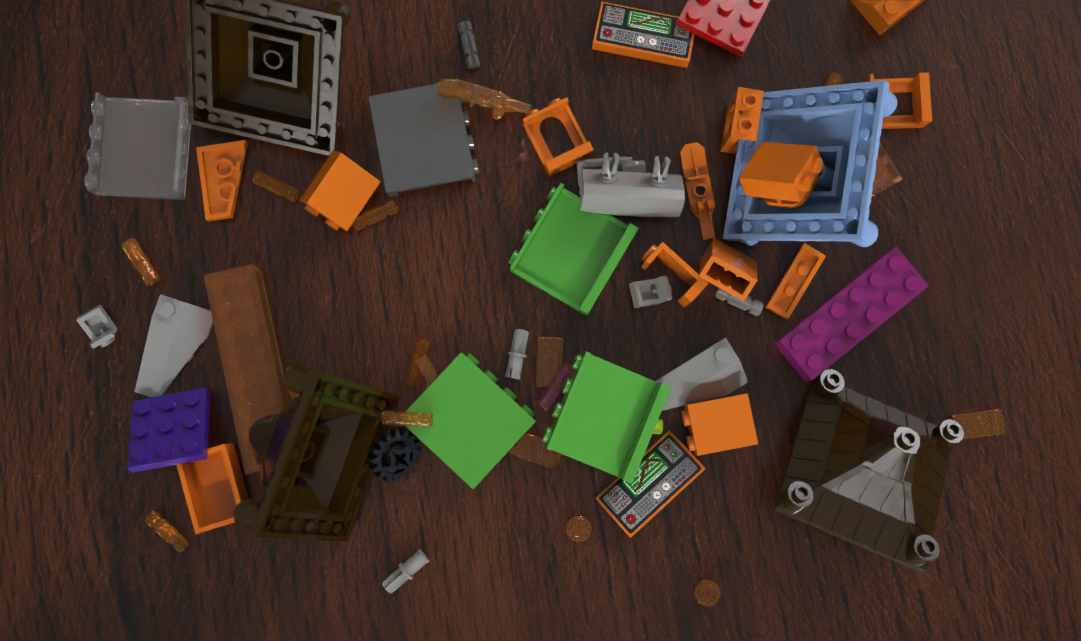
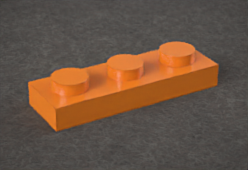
M806 243L802 244L765 308L788 320L826 255Z

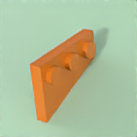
M246 140L196 147L205 219L208 222L229 219L234 216L248 145Z

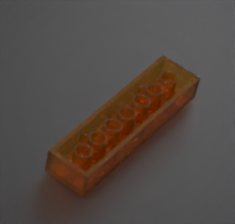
M249 264L203 275L245 475L260 472V465H258L252 453L249 442L250 427L260 418L280 413L290 403L285 387L284 374L262 271L257 265Z

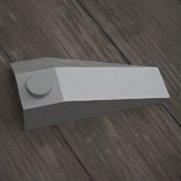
M160 294L151 318L134 392L148 397L164 395L178 377V373L184 365L192 359L198 347L209 337L217 313Z
M724 338L655 382L671 387L662 409L663 411L726 396L748 383L740 359L727 339Z

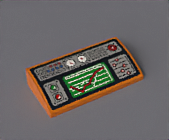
M601 2L592 49L687 68L690 62L694 33L677 26L676 22L679 18L677 16Z
M668 431L645 452L633 483L617 477L595 499L631 538L706 468Z

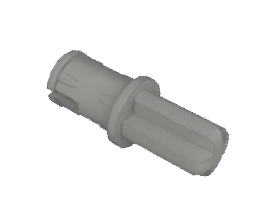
M514 330L511 350L507 352L509 359L504 377L521 379L524 358H527L525 351L529 332L526 330Z
M418 549L403 564L399 563V568L382 582L385 590L393 593L408 579L412 580L413 575L426 563L430 562L428 557L422 550Z

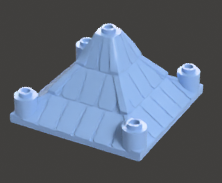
M885 80L764 92L756 141L743 139L738 141L723 239L738 241L748 246L755 245L759 241L852 242L860 247L872 245L877 240L878 228L868 218L880 144L879 139L883 118L891 115L897 107V98L889 91L890 84ZM761 142L817 146L820 157L823 160V168L819 173L818 182L805 203L796 208L770 206L766 204L764 198L746 196L739 176Z

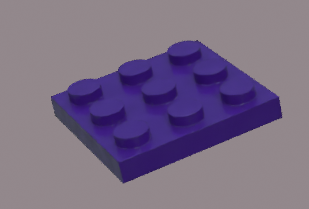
M207 387L133 401L127 469L131 473L207 459L211 393Z

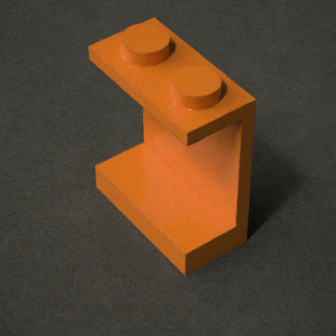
M663 242L658 247L653 245L641 259L644 261L641 269L645 271L658 257L690 286L678 300L684 308L709 284L706 280L699 277L695 270Z

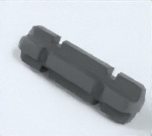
M459 22L458 28L467 68L480 67L471 22Z

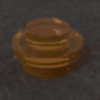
M574 516L567 522L566 533L571 540L582 542L590 536L591 524L583 516Z
M703 580L697 584L695 597L700 604L712 606L720 599V588L714 581Z

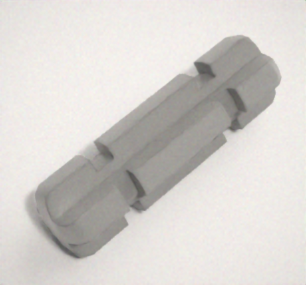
M719 287L715 293L716 298L722 301L726 299L728 300L727 303L744 311L748 309L749 313L755 316H759L764 304L756 299L752 301L749 296H747L745 301H742Z

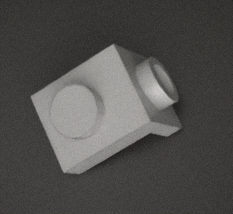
M666 275L629 284L634 308L661 304L672 299L671 286Z
M101 305L96 306L77 318L76 321L92 340L90 346L93 349L99 345L105 347L115 340L114 336L118 328Z

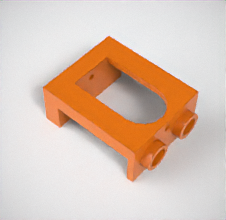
M918 73L914 78L874 79V74H870L863 81L885 80L890 84L889 91L892 93H912L913 115L884 117L882 129L924 128L932 122L929 73Z
M743 87L737 88L727 105L720 152L737 154L739 139L756 141L764 91Z
M567 97L562 100L560 98L554 99L547 104L548 107L540 111L538 109L531 110L523 118V127L549 177L577 164L576 160H584L593 156L594 149L590 141H586L568 106L569 100ZM549 117H555L562 122L575 147L553 158L540 132V124Z

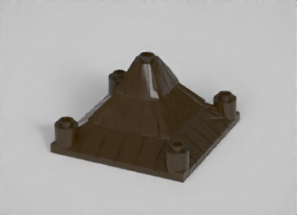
M184 0L189 124L330 156L333 150L337 151V144L343 136V127L338 122L343 31L351 18L350 11L344 3L333 1L325 9L285 0Z
M295 364L286 371L284 382L286 389L299 394V397H295L280 413L258 419L249 429V442L252 453L258 465H260V495L262 498L260 503L251 499H245L240 502L234 510V522L236 525L249 530L248 533L255 537L347 542L373 472L368 467L371 462L367 460V456L372 455L373 452L368 448L377 444L374 438L381 439L383 430L387 432L399 397L370 386H364L300 364Z
M832 369L825 370L810 383L774 510L923 573L927 571L928 563L938 558L940 553L939 545L933 538L936 517L938 515L951 449L962 441L964 437L963 428L958 422L951 419L944 420L938 426L925 422L913 415L906 414L894 407L845 388L844 378L838 371Z

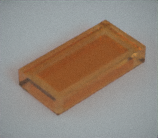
M538 337L536 387L561 388L563 338Z
M1002 408L949 415L951 420H955L962 426L964 431L962 440L1006 434Z

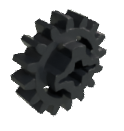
M391 427L389 434L383 430L382 438L375 437L374 441L377 444L368 448L373 452L372 455L367 456V460L371 462L368 466L369 469L374 472L376 477L380 480L383 479L386 483H389L391 479L395 483H399L401 476L404 479H408L407 473L409 471L414 473L416 471L413 467L414 464H420L421 462L417 459V456L422 454V451L417 448L421 444L420 441L415 439L416 436L402 427L399 431Z

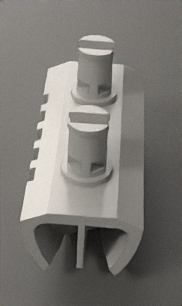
M608 152L603 156L602 169L581 168L579 187L580 201H582L581 211L635 217H679L685 202L682 176L667 174L671 160L666 156L661 166L659 156L654 158L652 173L617 171L620 156L614 153L612 161L609 163Z

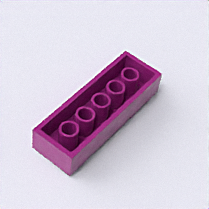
M897 247L892 248L773 343L804 381H812L929 285Z

